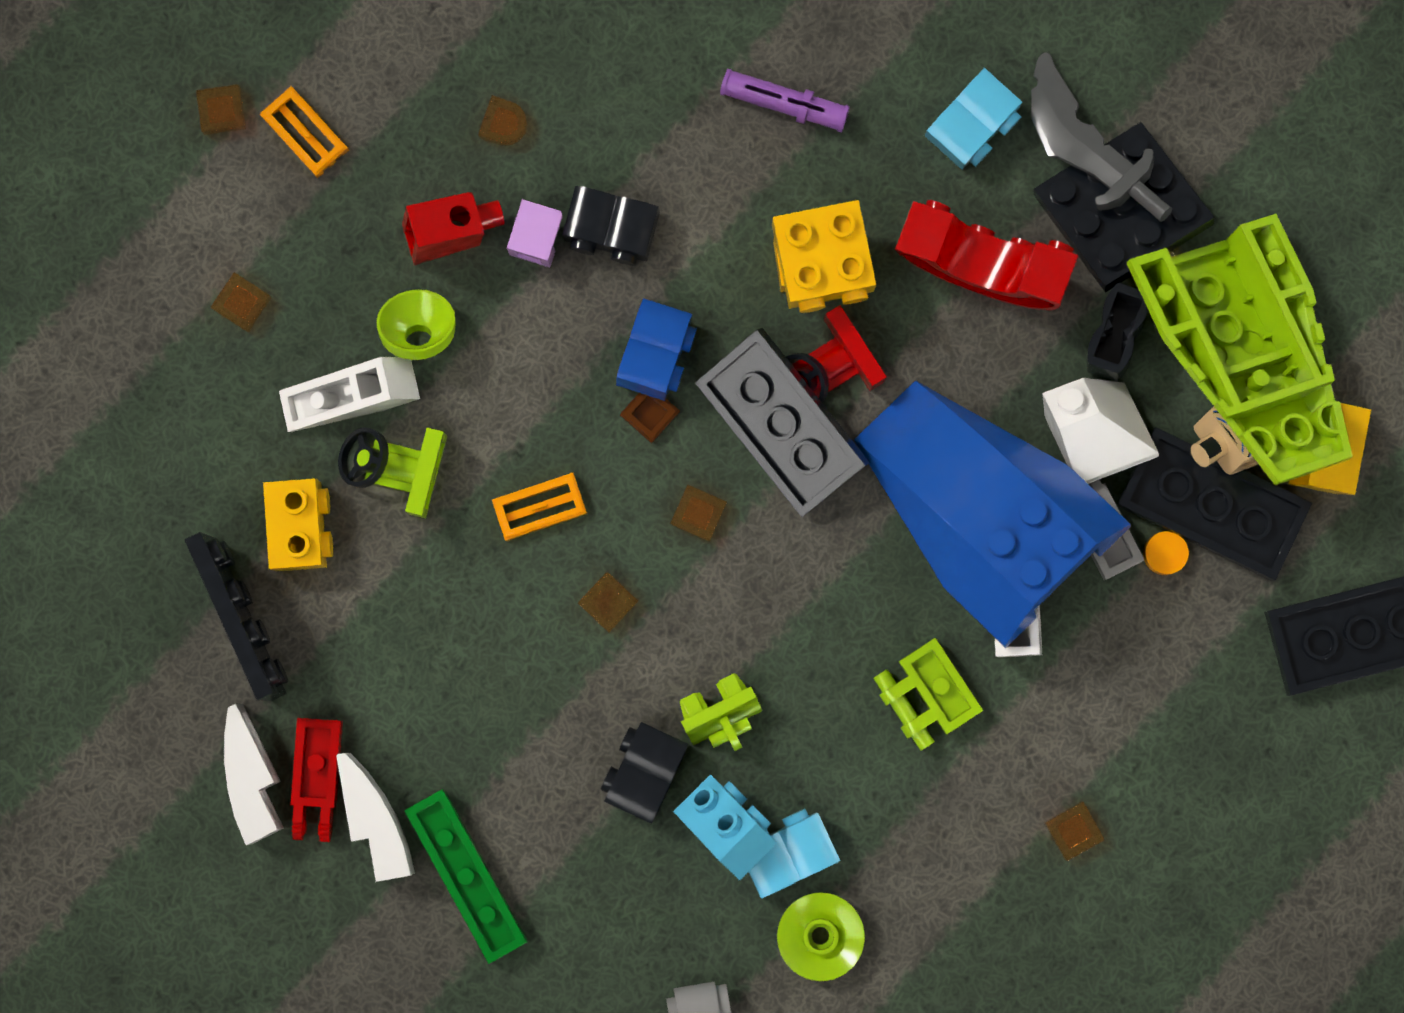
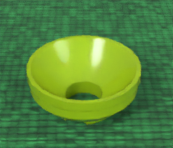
M409 290L395 295L382 306L377 317V331L383 346L390 353L403 359L421 360L433 357L449 346L455 334V312L451 304L441 295L428 290ZM414 332H426L431 336L430 340L424 345L415 346L406 341L408 336Z

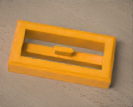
M292 86L260 113L261 117L317 178L324 173L325 169L335 164L341 155L344 156L349 151L348 147ZM292 99L333 144L334 148L330 152L321 145L285 105ZM277 111L281 112L322 157L319 162L315 163L273 117Z
M574 473L492 499L505 541L587 514ZM565 485L569 486V493L505 514L503 508L505 505ZM574 501L576 508L510 529L508 522Z

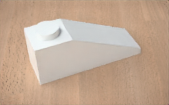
M379 357L279 391L288 432L380 412L420 399L412 360L400 357Z

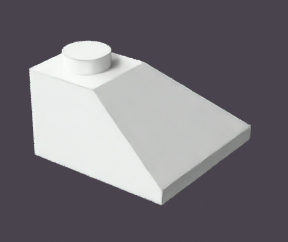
M1081 378L1042 393L1045 418L1067 465L1087 484L1159 457V452L1125 383Z

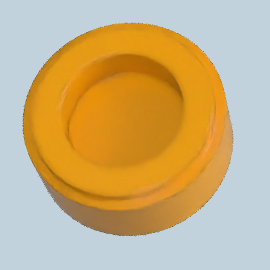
M1171 531L1159 532L1150 537L1143 550L1144 561L1148 568L1160 575H1170L1180 571L1187 563L1189 556L1185 540L1180 535Z

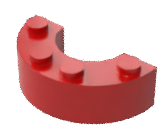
M927 200L926 204L913 201L895 248L897 253L908 262L944 281L998 301L1038 310H1055L1060 307L1078 259V255L1073 253V247L1055 240H1050L1048 245L1038 241L1032 244L1029 241L1015 237L1011 238V241L1002 240L994 237L996 233L989 228L972 224L971 227L954 214L950 213L951 208L945 204L933 200Z

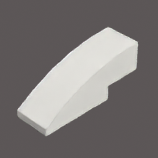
M234 704L228 707L224 733V765L227 789L235 820L245 844L251 845L284 829L265 790L281 781L243 704Z
M351 753L337 754L351 841L369 839L376 882L415 874L407 840L384 792L370 773Z

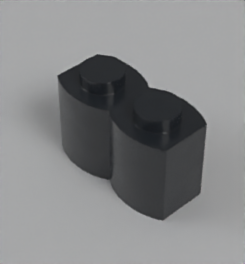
M575 186L562 236L565 241L571 242L570 249L587 255H594L596 249L612 253V260L635 266L637 260L647 261L660 215L659 207L639 200Z
M1117 283L1109 292L1103 307L1101 326L1095 331L1089 343L1087 355L1088 373L1115 382L1119 381L1126 373L1132 357L1134 340L1143 329L1148 311L1139 289Z
M643 722L640 723L637 730L629 727L619 748V751L626 753L619 769L611 766L602 784L601 790L607 793L604 802L653 824L689 744Z

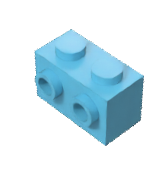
M710 774L673 812L731 873L741 880L777 842L766 831L771 823L753 805L747 811L742 806L748 799L730 781L722 786Z

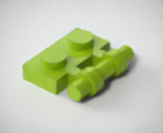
M933 638L898 661L907 675L898 683H896L888 669L873 678L882 691L879 694L880 698L886 706L888 704L891 705L903 723L901 730L907 739L912 737L920 751L935 742L926 728L933 722L937 721L944 733L948 734L983 711L936 638ZM913 688H916L929 708L919 716L904 695Z

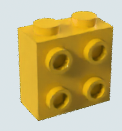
M859 200L773 217L772 228L789 309L799 307L800 313L814 312L824 309L826 301L842 298L843 304H854L867 300V293L874 292L876 280Z

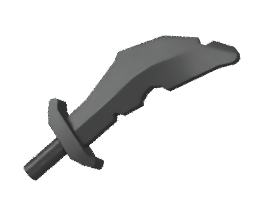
M1045 52L1041 54L1037 59L1034 77L1038 81L1037 86L1031 90V119L1048 157L1060 159L1094 176L1109 188L1105 194L1095 198L1099 211L1122 206L1132 197L1160 222L1164 221L1172 212V208L1144 185L1150 178L1154 166L1155 157L1153 150L1145 149L1143 157L1133 165L1110 145L1104 146V138L1094 124H1085L1077 119L1076 113L1079 104L1057 71L1050 53Z

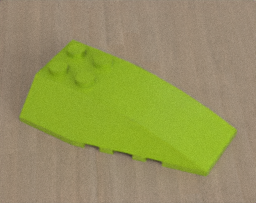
M1277 214L1241 224L1226 240L1171 257L1168 249L1164 248L1128 260L1126 264L1162 340L1274 485L1347 461L1353 457L1340 401H1335L1331 383L1335 381L1331 364H1326L1322 343L1325 341L1322 324L1316 322L1313 306L1316 304L1314 290Z

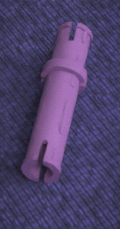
M729 68L725 73L720 90V95H727L760 107L797 117L796 122L805 124L807 120L836 129L839 132H842L850 109L848 105L844 106L815 97L814 91L806 89L804 93L769 81L732 71Z

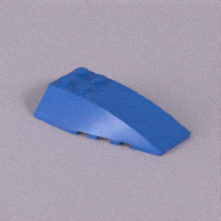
M916 380L854 439L860 451L870 462L869 466L886 491L943 588L1004 648L1014 641L1037 618L1035 609L1094 552L1100 557L1131 527V524L1068 465Z

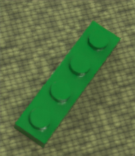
M441 789L404 810L488 964L527 943L528 940L446 791Z

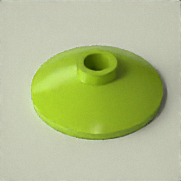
M818 892L798 898L785 910L778 925L777 943L783 960L796 974L809 980L829 981L843 976L854 967L864 948L865 933L859 914L850 903L834 894ZM818 927L825 928L829 933L828 940L823 944L815 943L812 939V933Z

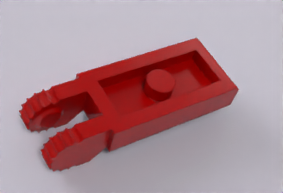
M297 718L290 804L294 805L292 821L293 840L303 841L307 831L306 806L321 807L320 822L318 824L319 841H331L333 808H336L339 779L336 755L341 753L343 721Z

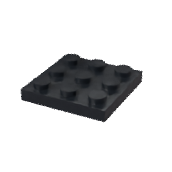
M1142 122L1104 144V146L1110 145L1133 165L1143 157L1145 149L1153 150L1155 157L1154 166L1150 178L1144 185L1172 208V212L1164 221L1160 222L1132 197L1122 206L1099 211L1095 198L1105 194L1109 188L1094 176L1072 165L1033 189L1034 196L1070 246L1074 248L1076 254L1105 293L1117 283H1122L1132 276L1126 264L1129 259L1167 248L1170 253L1214 225L1215 217Z

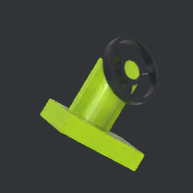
M366 427L359 428L345 439L338 457L339 473L347 484L357 488H366L377 484L409 492L405 512L409 515L426 519L447 435L443 431L426 428L421 451L387 443L385 437L377 430ZM365 434H373L377 440L374 441L373 447ZM358 439L359 448L354 455V467L348 473V454L352 445ZM366 473L365 480L360 482L353 481Z

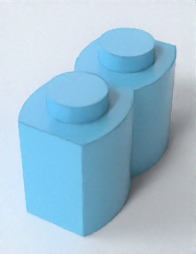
M984 68L927 129L925 137L961 170L969 162L977 167L993 149L988 144L989 140L998 131L1005 136L1020 120L1021 116L1016 111L1020 108L1022 101Z
M802 809L782 819L785 825L784 828L770 834L777 844L748 872L761 899L840 861L817 812L808 815L806 809Z

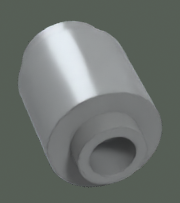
M715 981L673 988L675 997L666 998L668 1013H731L726 984L715 986Z

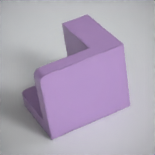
M522 199L507 245L509 255L551 267L555 254L554 242L563 217L562 212Z

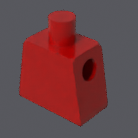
M472 192L406 206L402 227L413 264L417 265L477 247L481 244L484 230L502 226L505 222L498 200L476 205ZM452 221H460L464 226H457Z

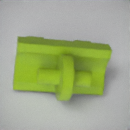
M733 673L716 684L723 698L722 701L707 707L700 692L693 693L680 700L684 717L681 723L692 745L709 738L713 748L727 741H730L734 751L742 748L737 736L752 729L748 718L762 712V708L752 687L747 688L737 674Z

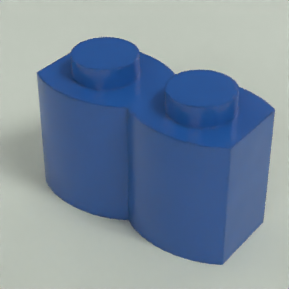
M643 298L617 373L616 386L664 401L669 390L677 392L684 371V367L677 364L682 351L690 353L697 332V328L690 326L692 314Z

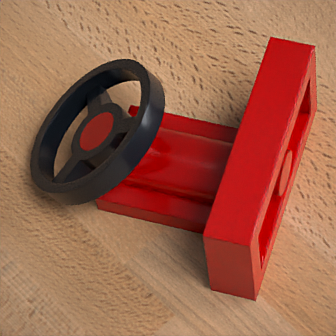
M841 305L827 312L824 317L825 323L835 338L809 354L794 353L786 356L788 360L800 359L792 365L822 403L830 391L857 374L860 375L869 391L883 384L887 378Z

